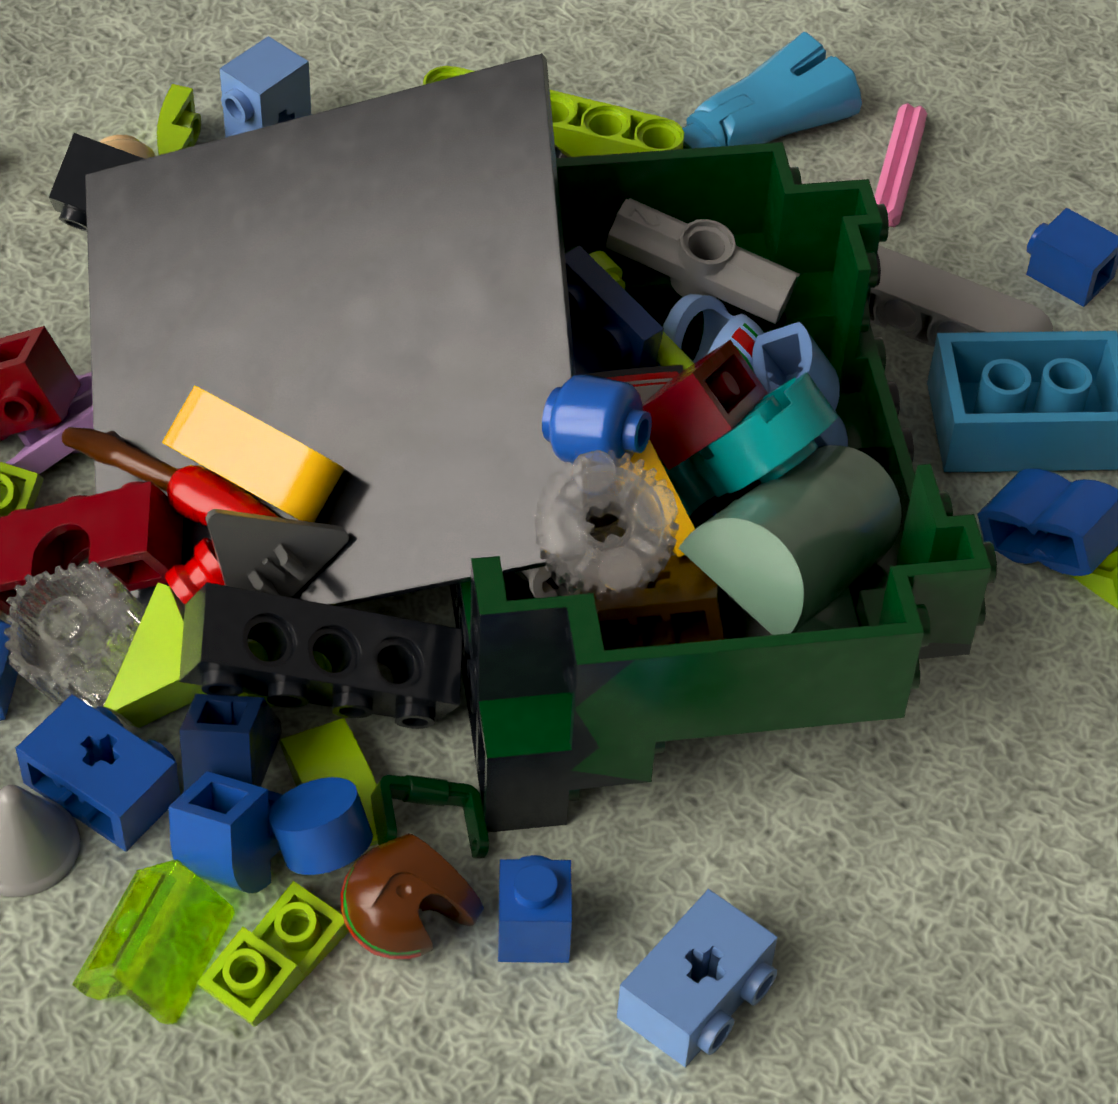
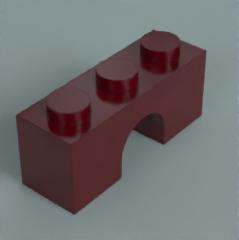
M152 481L130 482L123 485L120 489L90 496H72L64 502L36 509H17L7 516L0 517V610L6 615H27L67 606L70 578L77 566L88 557V565L123 593L156 586L157 583H167L165 573L176 564L182 565L184 516L177 513L174 507L170 505L168 496Z

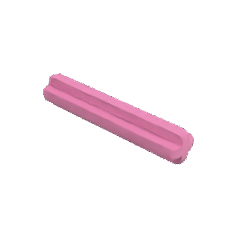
M909 103L902 105L898 109L874 196L877 204H884L886 206L889 227H895L900 223L927 118V112L922 106L913 107Z

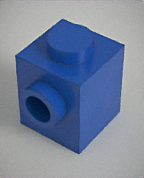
M1068 208L1064 209L1049 225L1046 223L1040 224L1032 234L1026 249L1027 253L1031 255L1026 275L1083 307L1115 277L1118 267V235Z
M539 855L525 856L520 859H500L498 962L569 963L572 930L571 860H551Z

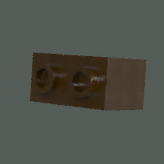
M671 555L583 566L580 594H594L604 651L723 640L729 637L730 605L728 594L686 555L681 557Z

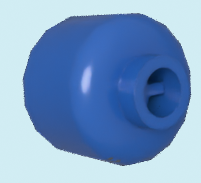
M587 374L574 375L562 387H556L547 398L542 416L543 436L551 443L554 454L561 461L605 472L618 471L624 468L631 460L634 452L642 453L648 444L652 428L651 415L649 412L643 411L641 396L633 385L627 382Z

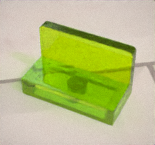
M178 859L139 869L134 874L72 985L85 996L96 1000L126 994L158 1022L167 1025L175 1024L178 1022L197 986V982L202 977L235 914L234 907Z

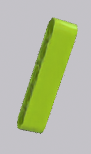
M456 66L436 67L424 76L423 85L474 71ZM550 90L554 143L571 157L683 149L684 131L673 120Z

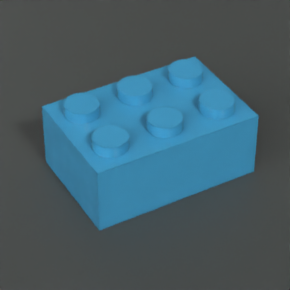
M1117 331L937 333L927 386L944 472L1022 471L1025 469H1042L1047 471L1118 470Z

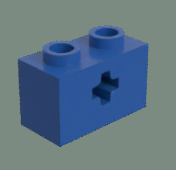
M73 694L15 748L24 784L43 797L63 806L73 817L125 852L169 809L168 806L181 795L177 763L167 748L155 740L149 739L145 742L125 729L121 721L111 711L102 706L93 708Z

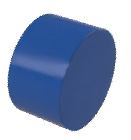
M328 777L303 783L282 795L273 804L269 812V821L286 866L298 874L318 875L340 869L359 858L368 849L373 839V833L354 783L344 778Z

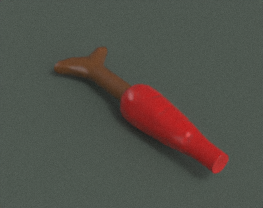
M68 427L62 433V442L65 446L80 451L97 462L119 468L145 482L152 481L158 488L167 492L169 503L177 513L202 525L207 526L205 517L212 509L279 517L250 494L215 472L200 465H189L177 469L126 444L115 431L104 433L90 428Z

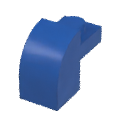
M205 772L168 806L171 851L177 867L186 874L246 893H257L266 888L271 883V859L280 851L269 821V812L273 804L283 794L212 772Z

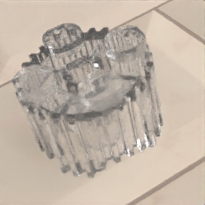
M595 450L580 454L575 459L573 465L570 462H566L563 474L555 471L552 475L551 485L545 484L543 498H539L537 502L534 527L536 529L535 544L539 545L540 559H547L545 568L547 572L555 571V583L560 586L566 582L569 585L568 593L573 594L577 590L581 591L582 594L593 593L596 595L597 601H603L605 594H610L613 601L619 599L620 593L623 591L628 597L633 596L636 586L644 590L647 588L649 581L655 582L661 570L665 569L677 541L675 537L679 530V524L675 523V520L678 516V508L673 492L666 487L668 484L666 480L657 481L655 479L657 473L655 468L648 471L643 469L644 460L639 459L634 464L630 462V454L625 453L621 459L616 458L615 451L609 450L607 454L603 451ZM606 513L617 516L619 518L617 526L625 529V534L622 537L610 534L604 542H600L591 536L595 525L587 522L593 515L603 517Z
M94 561L90 564L84 563L79 567L75 563H70L67 570H64L59 565L55 567V573L52 575L47 571L35 577L29 574L26 575V584L24 586L16 585L14 588L18 593L16 597H8L6 600L11 605L9 608L10 615H7L6 620L12 624L11 627L4 629V634L10 638L5 643V648L11 652L8 656L9 664L51 702L54 701L59 706L73 694L93 708L97 706L104 707L145 613V607L107 568H101Z

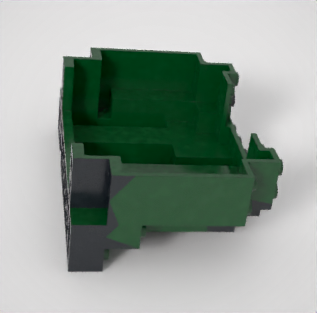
M783 142L556 158L564 253L566 254L579 245L588 254L596 251L605 252L622 270L621 279L625 282L624 290L662 327L671 309L682 298L672 287L670 277L606 248L608 234L618 211L626 199L636 200L687 224L700 219L717 221L726 226L734 235L736 246L800 274L787 307L776 324L721 299L719 300L724 304L729 314L732 316L746 315L764 333L800 322L806 328L837 373L839 400L835 411L845 425L848 447L867 454L888 473L900 498L902 516L900 530L891 549L881 561L849 587L859 627L604 651L593 593L535 598L529 588V581H523L514 573H502L500 556L471 558V581L449 586L455 627L463 629L461 668L479 791L488 833L567 825L568 802L579 800L580 789L652 782L654 755L665 752V741L904 718L911 689H918L920 685L919 659L970 654L976 626H983L985 622L986 606L984 595L987 584L994 583L996 580V553L990 541L983 542L974 514L953 516L950 495L946 490L939 491L931 464L917 465L916 474L912 465L914 459L912 434L908 427L901 428L898 418L900 411L898 387L894 381L887 382L884 341L882 337H874L870 325L868 305L871 288L879 285L881 277L880 259L877 251L879 242L887 241L889 220L886 206L876 203L869 179L802 184L799 168L790 167ZM703 311L697 313L690 321L682 341L681 350L692 361H694L703 336ZM598 479V480H597V485H600V486L602 487V485H601V483H600V481H599V479ZM699 507L689 516L695 529L714 517L700 513ZM631 514L637 544L639 545L641 539L649 530ZM551 578L547 580L553 589L559 588Z

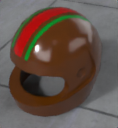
M410 833L370 849L354 862L344 879L341 891V912L345 925L353 938L373 955L387 959H412L433 950V943L419 918V909H422L421 911H436L465 926H473L484 911L480 898L457 870L426 842Z

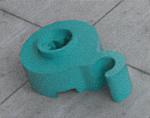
M805 372L798 379L794 377L768 393L732 430L671 470H668L666 466H664V469L688 516H690L698 507L714 496L718 498L726 493H733L757 479L761 483L777 479L794 468L817 449L818 446L814 439L833 424L838 415L808 372Z

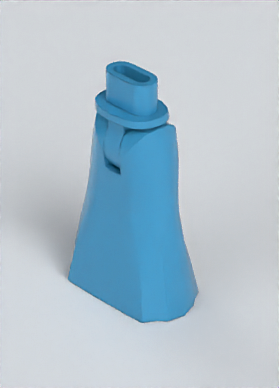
M802 32L748 76L716 93L699 105L694 113L686 119L687 126L682 128L684 131L683 149L762 144L794 132L851 118L859 114L862 106L861 92L855 73L836 56H830L826 59V50L823 48V45L807 32Z

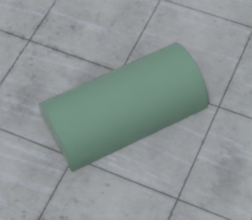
M846 446L818 447L801 463L779 478L761 483L696 528L678 549L772 635L795 633L881 561L891 549L901 525L900 498L888 473L873 458L857 449Z

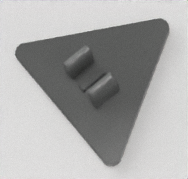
M212 509L205 517L225 586L290 598L348 542L349 538L345 529L342 526L222 509Z

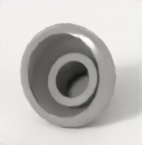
M16 785L4 786L0 789V895L6 897H25L43 892L66 877L75 865L80 852L81 842L78 825L70 812L57 802L45 797L36 796Z

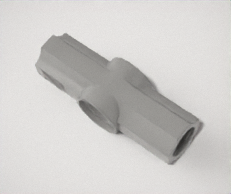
M631 198L629 200L626 199L618 211L606 242V248L668 275L672 287L682 297L688 294L710 295L774 324L779 322L800 275L736 246L734 235L726 226L717 221L700 219L687 224Z

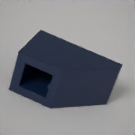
M195 694L179 729L184 792L207 771L261 787L282 734L281 721L264 697Z

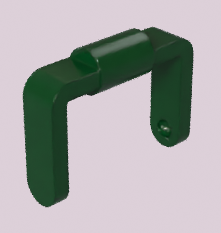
M385 775L381 778L371 794L378 845L397 838V826L392 799H398L407 803L463 807L472 857H486L489 850V837L481 796L475 787L464 783L448 782L446 779L414 775Z

